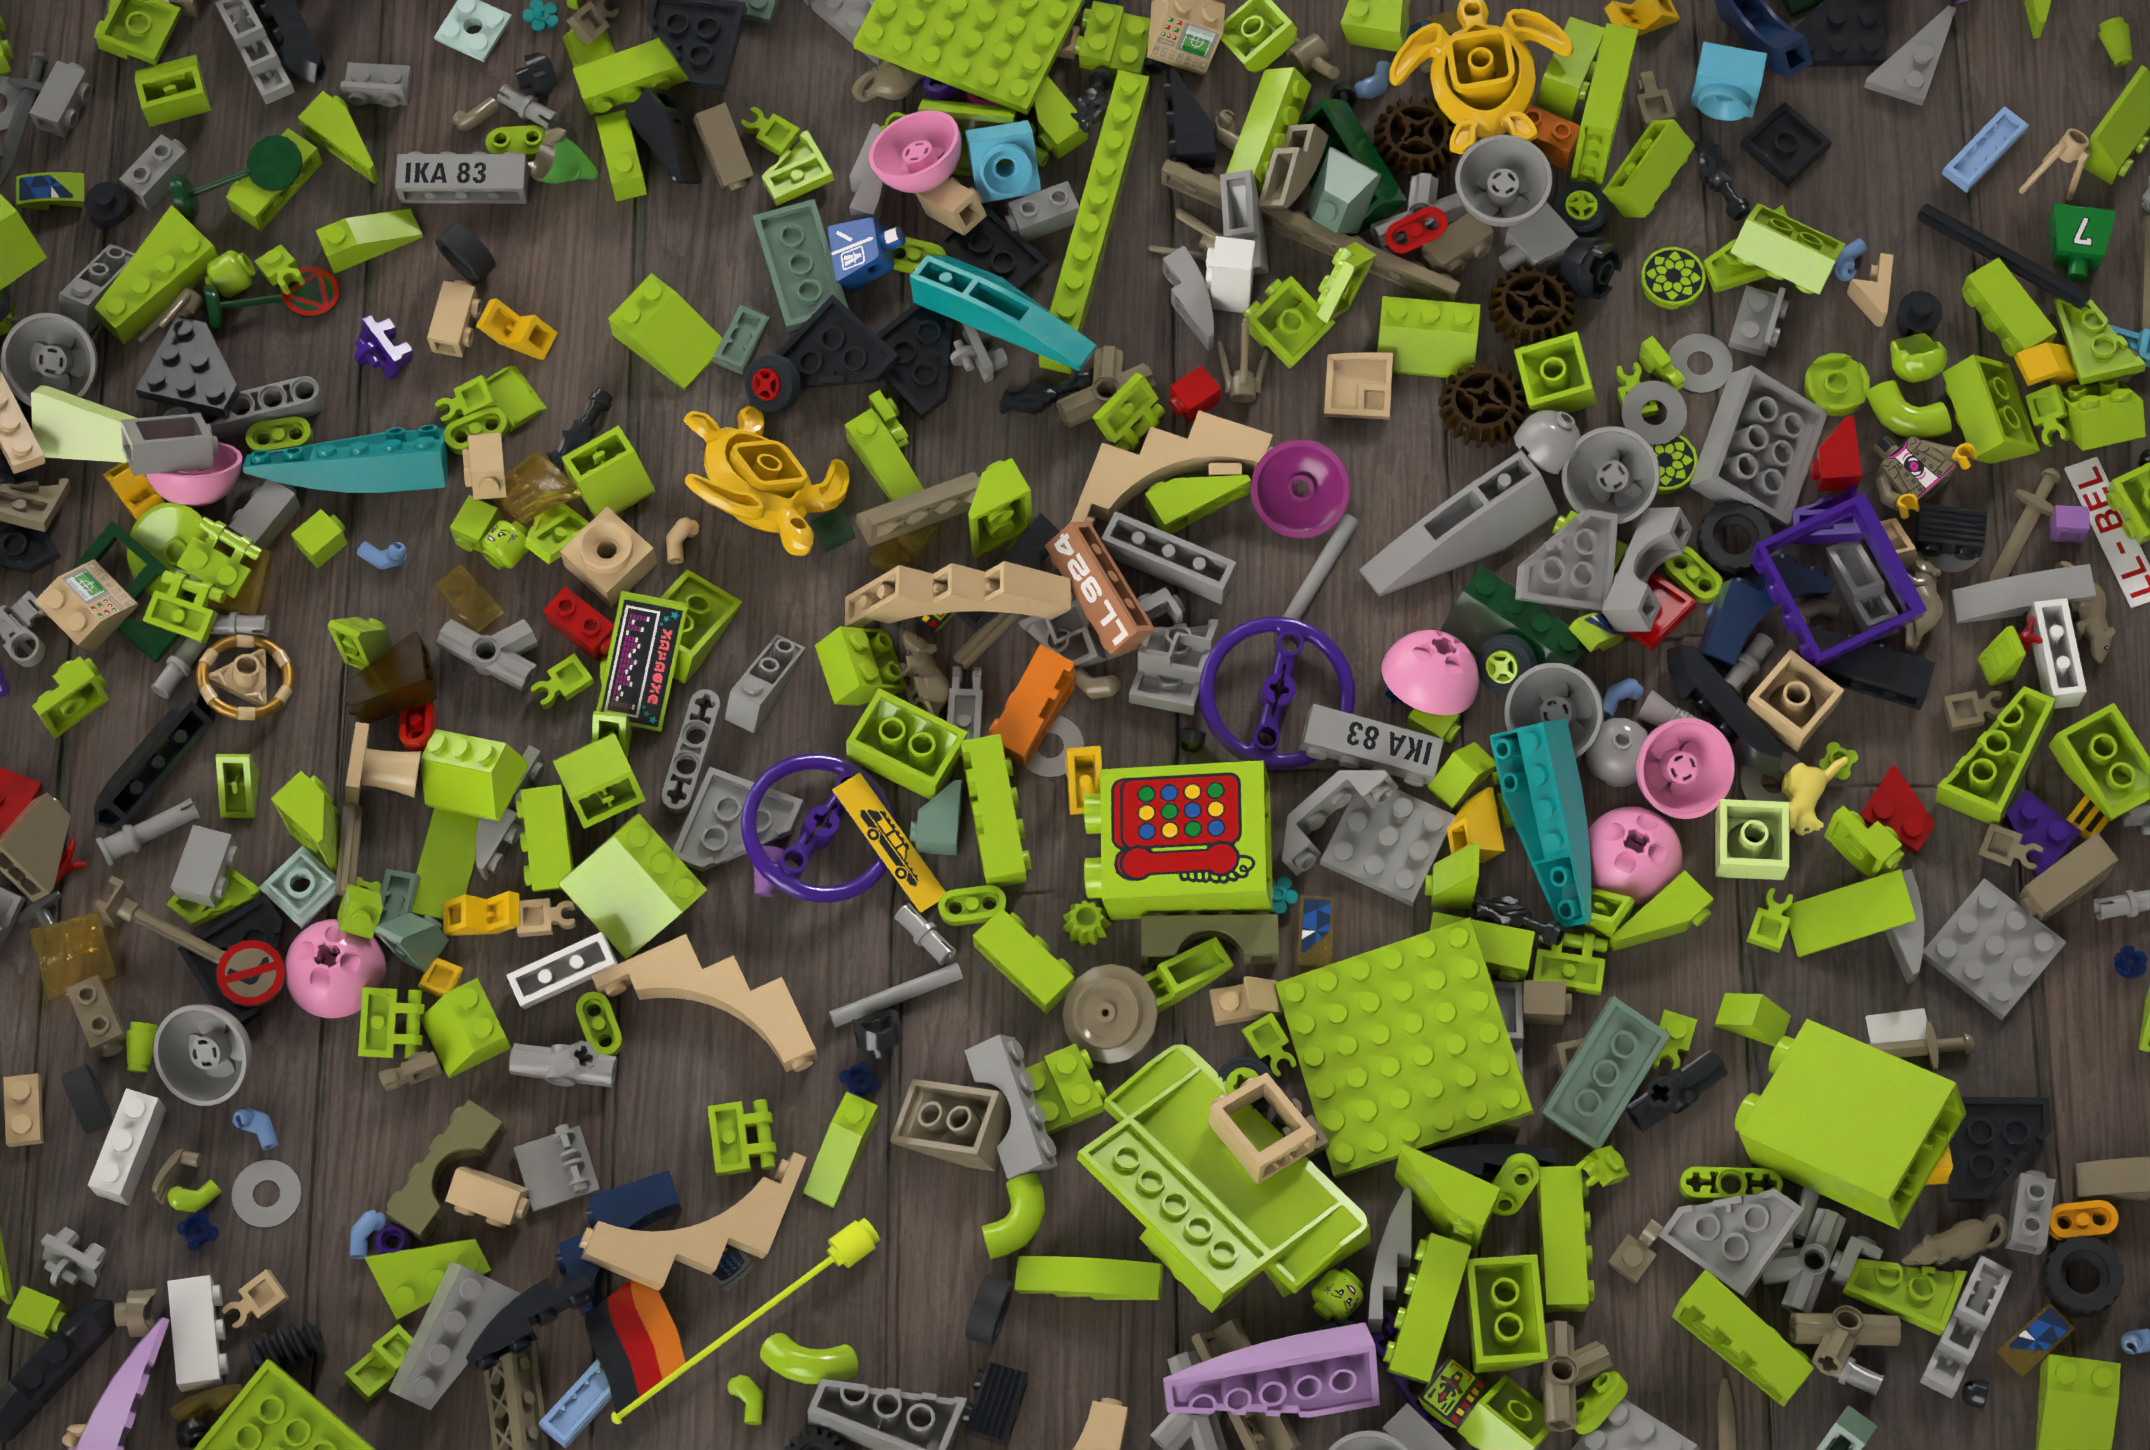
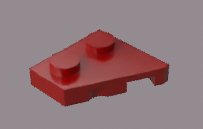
M1894 765L1890 767L1860 814L1865 825L1868 827L1879 821L1884 827L1892 828L1899 836V842L1902 844L1901 847L1915 855L1918 854L1935 826L1926 809Z

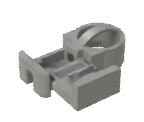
M30 591L24 594L11 607L13 611L5 605L0 606V636L6 642L3 647L8 651L10 657L23 667L37 665L45 655V644L28 627L31 628L33 626V620L36 617L47 616L50 618L35 602L37 598ZM31 600H32V602L35 604V606L38 608L39 611H37V610L29 603ZM31 639L35 640V650H33L25 641ZM21 647L29 656L19 658L17 654L18 648Z

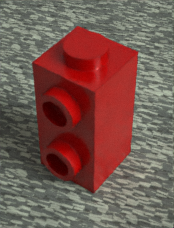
M564 587L543 610L546 621L591 658L598 661L603 654L608 655L614 624L567 587Z

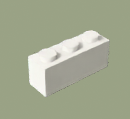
M1216 236L1215 247L1208 248L1205 282L1211 297L1212 309L1243 313L1250 306L1253 288L1255 241Z
M2063 598L2034 602L2026 618L2027 623L2030 616L2036 618L2034 635L2043 639L2041 644H2032L2041 691L2043 694L2056 699L2054 709L2079 706L2087 690L2068 600Z
M599 932L506 976L520 1007L527 1009L591 980L592 975L613 967L618 963L605 935Z
M126 1088L88 1183L90 1189L97 1196L130 1205L167 1111L159 1098Z
M210 1275L167 1281L177 1386L181 1392L223 1386V1375L229 1374L227 1354H221L220 1341L226 1340L224 1320L217 1319L216 1306H222L220 1285H214Z

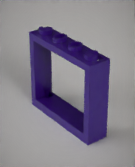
M1865 492L1756 543L1752 550L1754 554L1751 556L1752 563L1759 574L1764 573L1769 583L1766 588L1774 603L1779 602L1785 614L1782 615V619L1787 630L1790 633L1795 632L1800 642L1798 650L1801 657L1807 662L1810 661L1811 665L1815 668L1922 618L1927 611ZM1852 515L1904 613L1821 652L1769 554Z

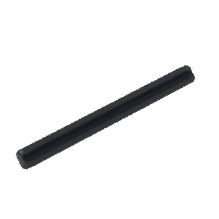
M1925 204L1919 210L1917 219L1925 225L1991 261L1999 257L2012 273L2082 310L2088 304L2091 294L2081 287L1929 204Z

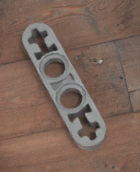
M702 689L693 694L687 709L662 790L664 806L672 814L680 815L686 813L694 802L721 714L719 697L712 690ZM706 700H710L713 708H707L704 716L705 722L701 721V709L698 704H704ZM694 729L703 730L706 733L704 741L699 744L690 743L687 740V735L690 731ZM686 759L696 763L695 771L688 775L682 774L677 770L679 763ZM679 781L683 783L682 794L685 800L681 799L677 804H673L672 798L669 796H676L679 789Z

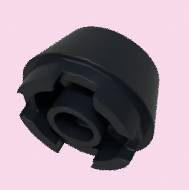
M1579 237L1569 245L1563 256L1560 267L1561 278L1568 282L1569 286L1581 298L1587 299L1592 297L1600 300L1613 288L1608 284L1614 271H1621L1623 263L1622 250L1616 248L1611 239L1606 237Z

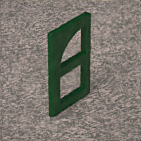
M111 521L71 570L93 559L99 562L118 539L147 564L125 590L137 602L159 575L162 577L164 571L171 570L115 522ZM188 591L182 594L189 600L188 602H194L196 594ZM129 617L116 629L155 663L162 659L181 636Z

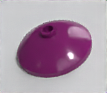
M1294 439L1276 445L1261 458L1252 476L1251 496L1257 514L1272 530L1291 538H1310L1328 531L1340 520L1350 498V479L1344 463L1330 448L1313 440ZM1305 481L1308 484V491L1299 492L1296 488L1297 482Z

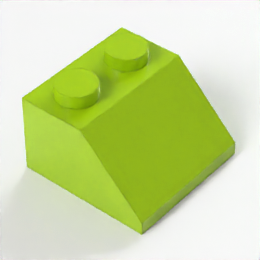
M1578 332L1514 349L1530 409L1571 413L1598 405Z
M478 978L446 992L420 1017L448 1078L511 1049Z
M1506 1374L1478 1401L1457 1430L1466 1438L1471 1446L1480 1450H1538L1552 1432L1548 1427H1544V1405Z

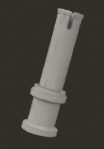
M188 798L186 801L133 827L131 824H125L122 826L121 831L104 839L98 837L96 841L108 865L111 866L114 864L115 859L132 851L134 853L139 852L142 849V844L187 822L198 819L200 816L191 798Z

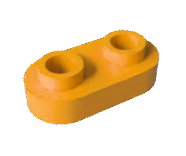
M2104 1200L2059 1204L2051 1210L2048 1233L2059 1241H2065L2071 1237L2078 1238L2079 1236H2086V1238L2106 1237L2116 1228L2118 1213L2112 1204ZM2100 1216L2104 1224L2102 1226L2096 1225L2092 1217ZM2058 1220H2066L2069 1224V1229L2060 1228Z

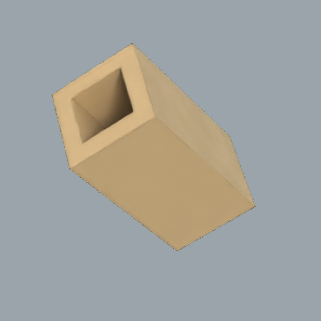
M954 177L948 178L944 183L932 190L915 193L926 215L963 236L987 216L981 204L983 199L978 191L972 187L966 188Z
M461 280L454 282L443 281L427 336L432 352L463 358L466 347H471L474 337L473 321L474 318H479L482 309V300L478 298L475 286Z
M501 433L468 435L469 448L462 449L465 487H472L473 500L507 497Z
M462 1166L455 1170L445 1202L455 1205L454 1210L468 1216H474V1213H478L487 1217V1223L506 1228V1225L517 1223L519 1219H524L530 1206V1200L527 1199L530 1189L477 1169Z

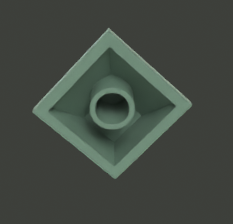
M1329 147L1306 205L1312 220L1335 233L1358 234L1382 174L1339 150Z

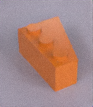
M1041 644L1038 646L1015 691L1009 696L1000 719L996 718L987 734L988 736L1001 734L1005 757L1010 756L1012 762L1026 768L1076 688L1075 662Z

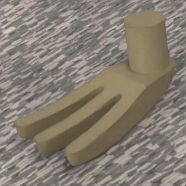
M183 1148L178 1149L169 1157L158 1172L152 1186L155 1199L161 1205L166 1204L168 1191L182 1173L184 1165L199 1167L202 1162V1154L190 1152Z

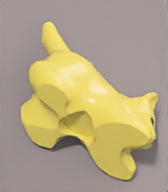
M1847 757L1834 760L1825 771L1818 767H1809L1804 763H1798L1785 774L1782 780V793L1788 796L1789 833L1794 829L1797 835L1803 836L1814 830L1820 831V828L1824 827V823L1817 819L1814 809L1827 783L1849 762Z

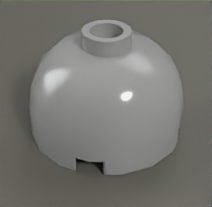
M1552 410L1536 412L1520 425L1514 436L1518 449L1520 450L1524 446L1529 452L1527 458L1531 463L1552 474H1559L1563 469V465L1570 458V463L1575 461L1580 453L1578 450L1574 452L1576 448L1575 442L1581 438L1579 429L1575 425V420L1566 412Z
M1611 718L1603 721L1596 741L1585 752V763L1590 773L1595 778L1598 777L1612 787H1626L1638 782L1636 760L1640 747L1648 736L1647 731L1637 722L1627 718Z

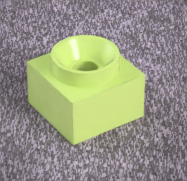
M1720 799L1715 812V877L1784 880L1789 869V802ZM1746 837H1753L1758 842H1751Z

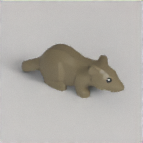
M883 61L877 67L863 74L854 83L851 91L854 98L861 102L869 101L877 96L889 100H899L907 97L916 87L917 83L924 79L925 76ZM874 78V83L871 87L863 91L867 82Z
M1917 552L1911 564L1914 577L1910 573L1908 575L1927 611L1922 618L1903 626L1906 628L1905 651L1910 653L1918 649L1924 634L1938 625L1943 614V604L1936 591V584L1938 582L1936 577L1941 575V570L1935 568L1931 561L1920 552Z
M2061 561L2054 566V569L2074 565L2067 561ZM2094 583L2096 592L2094 600L2069 602L2068 605L2071 619H2075L2073 629L2076 641H2079L2082 635H2084L2090 643L2093 659L2098 663H2102L2110 650L2112 637L2116 634V630L2114 627H2108L2105 617L2106 596L2102 588Z
M905 630L902 640L907 654L905 657L907 665L900 663L899 668L902 676L910 677L911 685L905 688L907 698L910 704L938 717L940 710L949 699L950 684L945 675L936 666L932 656L937 651V646L935 644H928L922 637Z
M1997 1213L1990 1214L1984 1222L1977 1219L1960 1221L1953 1224L1951 1229L1941 1234L1938 1233L1932 1237L1927 1234L1922 1242L1917 1243L1901 1262L1905 1265H1929L1933 1263L1935 1267H1941L1954 1257L1962 1261L1979 1251L1984 1253L1986 1249L1996 1248L2005 1240L2008 1232L2007 1222L2004 1217ZM1994 1226L1999 1227L1998 1238L1989 1243Z

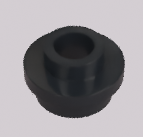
M201 1417L187 1418L176 1427V1442L180 1447L194 1449L211 1428Z

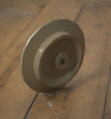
M1108 964L1093 967L1076 979L1066 994L1062 1014L1065 1033L1071 1043H1076L1079 1051L1086 1049L1091 1060L1112 1064L1127 1061L1144 1050L1155 1032L1158 1009L1155 994L1144 977L1131 968Z

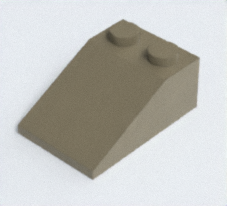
M912 1079L890 1142L964 1167L996 1172L1000 1160L997 1146L1005 1138L1011 1123L1010 1105L1007 1098L1000 1091Z

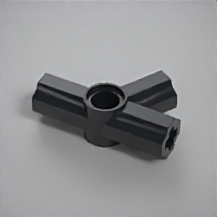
M1709 1050L1681 1070L1676 1068L1665 1076L1652 1080L1647 1084L1648 1092L1627 1105L1625 1110L1635 1127L1644 1133L1670 1114H1678L1691 1106L1700 1097L1701 1093L1725 1078L1728 1072L1719 1056Z

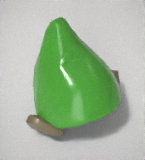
M561 128L545 131L547 136L542 141L535 160L528 162L530 175L537 182L557 184L578 179H596L598 176V171L579 146L565 137L566 130Z

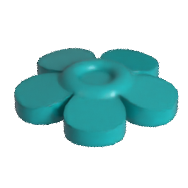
M532 0L529 4L530 9L523 11V20L528 23L532 22L531 28L535 31H543L545 25L548 28H554L558 24V17L555 16L557 6L554 3H546L543 7L541 0Z
M1280 877L1277 881V886L1273 880V912L1278 915L1284 914L1287 911L1286 903L1294 905L1298 900L1297 892L1289 890L1292 882L1287 877Z

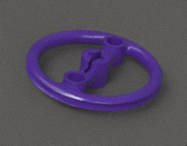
M1281 616L1262 617L1236 626L1215 644L1201 672L1199 699L1203 718L1210 732L1230 754L1242 761L1264 760L1266 769L1289 770L1318 760L1307 756V752L1302 750L1289 754H1279L1277 747L1280 741L1278 729L1283 711L1289 707L1296 693V685L1292 679L1296 659L1304 647V642L1308 641L1316 646L1331 663L1340 687L1339 711L1350 714L1354 712L1355 682L1351 668L1342 651L1324 632L1311 624L1293 618ZM1275 632L1277 634V641L1274 646L1276 658L1272 674L1266 678L1259 691V701L1263 707L1262 714L1250 744L1246 745L1228 730L1218 713L1214 695L1216 674L1221 662L1234 646L1251 636ZM1284 640L1294 642L1297 651L1288 652L1284 650L1281 642ZM1283 668L1284 673L1279 686L1281 697L1275 704L1273 716L1271 717L1270 715L1275 701V692L1273 690L1277 686L1281 678V672ZM1257 735H1269L1273 739V745H1261Z
M801 754L775 763L766 769L754 782L742 808L741 833L743 843L750 860L759 873L774 887L784 893L801 900L817 903H833L848 900L874 886L888 868L879 855L865 873L845 884L816 886L800 882L799 880L808 859L814 851L826 848L831 843L839 827V818L846 810L833 791L824 806L813 807L808 812L800 829V837L792 847L783 851L776 862L769 859L760 843L756 820L760 802L766 791L775 782L794 772L823 770L840 776L835 787L861 773L897 823L893 805L877 780L856 764L827 754ZM831 810H833L832 813L829 815V817H828V819H827V821H826L824 827H823L821 830H818V831L816 832V834L814 835L813 839H812V840L810 841V843L806 846V844L809 842V840H810V838H811V836H812V834H813L815 828H817L818 826H821L822 823L824 822L825 818L828 816V814L831 812ZM785 861L795 862L798 868L792 869L788 867Z

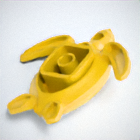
M1460 0L1457 8V19L1462 29L1450 36L1441 24L1432 23L1423 26L1411 34L1394 57L1389 69V82L1393 86L1401 85L1423 61L1430 57L1433 58L1430 79L1435 101L1448 119L1456 124L1450 137L1449 148L1451 152L1464 154L1469 147L1476 143L1477 137L1484 139L1495 135H1505L1507 132L1512 136L1532 142L1538 137V131L1533 121L1525 114V111L1534 95L1536 76L1534 60L1525 41L1539 43L1564 57L1571 56L1574 51L1568 35L1541 13L1526 9H1513L1507 12L1503 25L1499 27L1487 25L1489 11L1484 0Z
M746 406L739 411L737 416L738 429L732 427L720 429L708 414L697 411L689 412L685 416L684 422L707 443L704 453V466L708 479L697 474H687L685 478L686 485L705 502L731 514L741 523L758 530L779 533L783 547L791 555L804 556L810 553L814 535L804 518L808 513L827 512L836 508L845 499L850 483L849 469L845 462L840 459L832 460L823 482L812 485L805 469L784 444L762 437L764 433V416L762 411L756 407Z

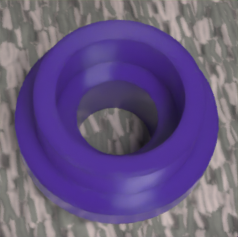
M399 1225L385 1226L378 1232L375 1239V1246L379 1254L410 1249L411 1245L410 1235ZM398 1238L400 1240L399 1245L396 1248H389L388 1241L390 1239Z

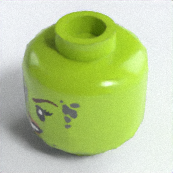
M504 520L498 521L482 538L483 550L481 554L491 565L499 570L503 567L507 569L514 568L530 551L525 547L528 530L518 521H514L512 524Z
M1345 1268L1341 1271L1331 1269L1312 1289L1311 1294L1316 1302L1313 1309L1326 1321H1329L1331 1318L1346 1320L1363 1302L1364 1295L1362 1289L1364 1285L1352 1272Z

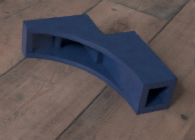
M1715 0L1720 20L1740 30L1745 49L1767 53L1765 67L1787 78L1813 64L1806 36L1782 21L1764 0Z
M1778 554L1771 557L1793 599L1805 597L1821 598L1832 593L1836 580L1826 577L1827 572L1811 566L1805 568L1796 564L1797 560L1794 557L1786 554ZM1764 573L1759 575L1755 588H1753L1754 584L1751 581L1740 577H1735V579H1730L1721 584L1698 650L1709 663L1723 669L1736 665L1744 642L1752 629L1770 610L1779 605V602L1774 603L1768 594L1766 586L1769 583Z
M669 1170L589 1196L591 1208L585 1209L591 1229H593L598 1221L616 1227L637 1231L659 1219L682 1211ZM582 1234L558 1242L561 1253L555 1255L561 1275L568 1274L569 1281L587 1274L596 1295L590 1297L591 1301L588 1304L579 1308L581 1315L584 1316L585 1313L596 1306L598 1288L606 1269L581 1259L584 1251L583 1248L579 1247Z

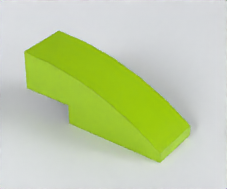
M1214 937L1158 964L1155 971L1142 977L1146 979L1154 992L1158 1013L1203 988L1231 969L1234 964L1217 937Z

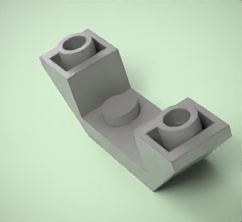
M1339 770L1288 814L1282 861L1296 876L1303 871H1307L1315 864L1316 859L1322 855L1307 837L1309 833L1322 827L1326 819L1337 809L1346 806L1356 792L1374 809L1379 804L1387 802L1399 786L1385 770Z

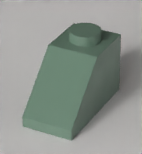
M954 780L918 810L917 821H911L910 841L916 842L917 853L958 856L963 795L962 780Z
M408 913L380 924L374 930L378 937L402 962L425 973L449 941L440 930L442 924L428 915L421 918Z
M1848 1405L1816 1450H1862L1878 1426Z

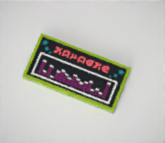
M621 591L596 711L628 715L631 726L662 731L688 603Z

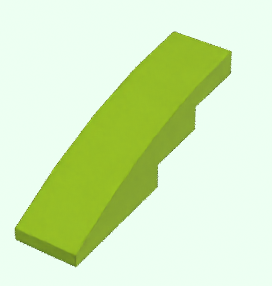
M1018 1256L1015 1291L1019 1294L1091 1297L1094 1300H1160L1163 1265L1160 1263L1086 1257Z

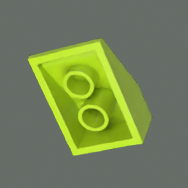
M652 273L608 318L612 335L684 391L713 362V357L723 339L676 291Z
M688 569L660 597L662 599L688 603L673 674L675 679L684 684L703 664L743 603V601Z
M2115 703L2058 732L2049 743L2048 747L2067 776L2110 821L2150 800V757Z
M2049 1354L2042 1361L2040 1366L2036 1450H2112L2119 1402L2121 1363Z

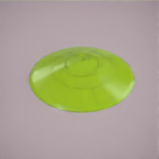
M173 502L161 503L145 511L134 524L130 536L172 572L181 571L189 574L191 579L203 582V580L176 566L192 537H196L204 543L208 538L209 534L198 528L203 517L191 507ZM127 547L128 565L135 579L147 564ZM160 575L146 590V593L151 597L155 590L166 594L170 585L162 583Z

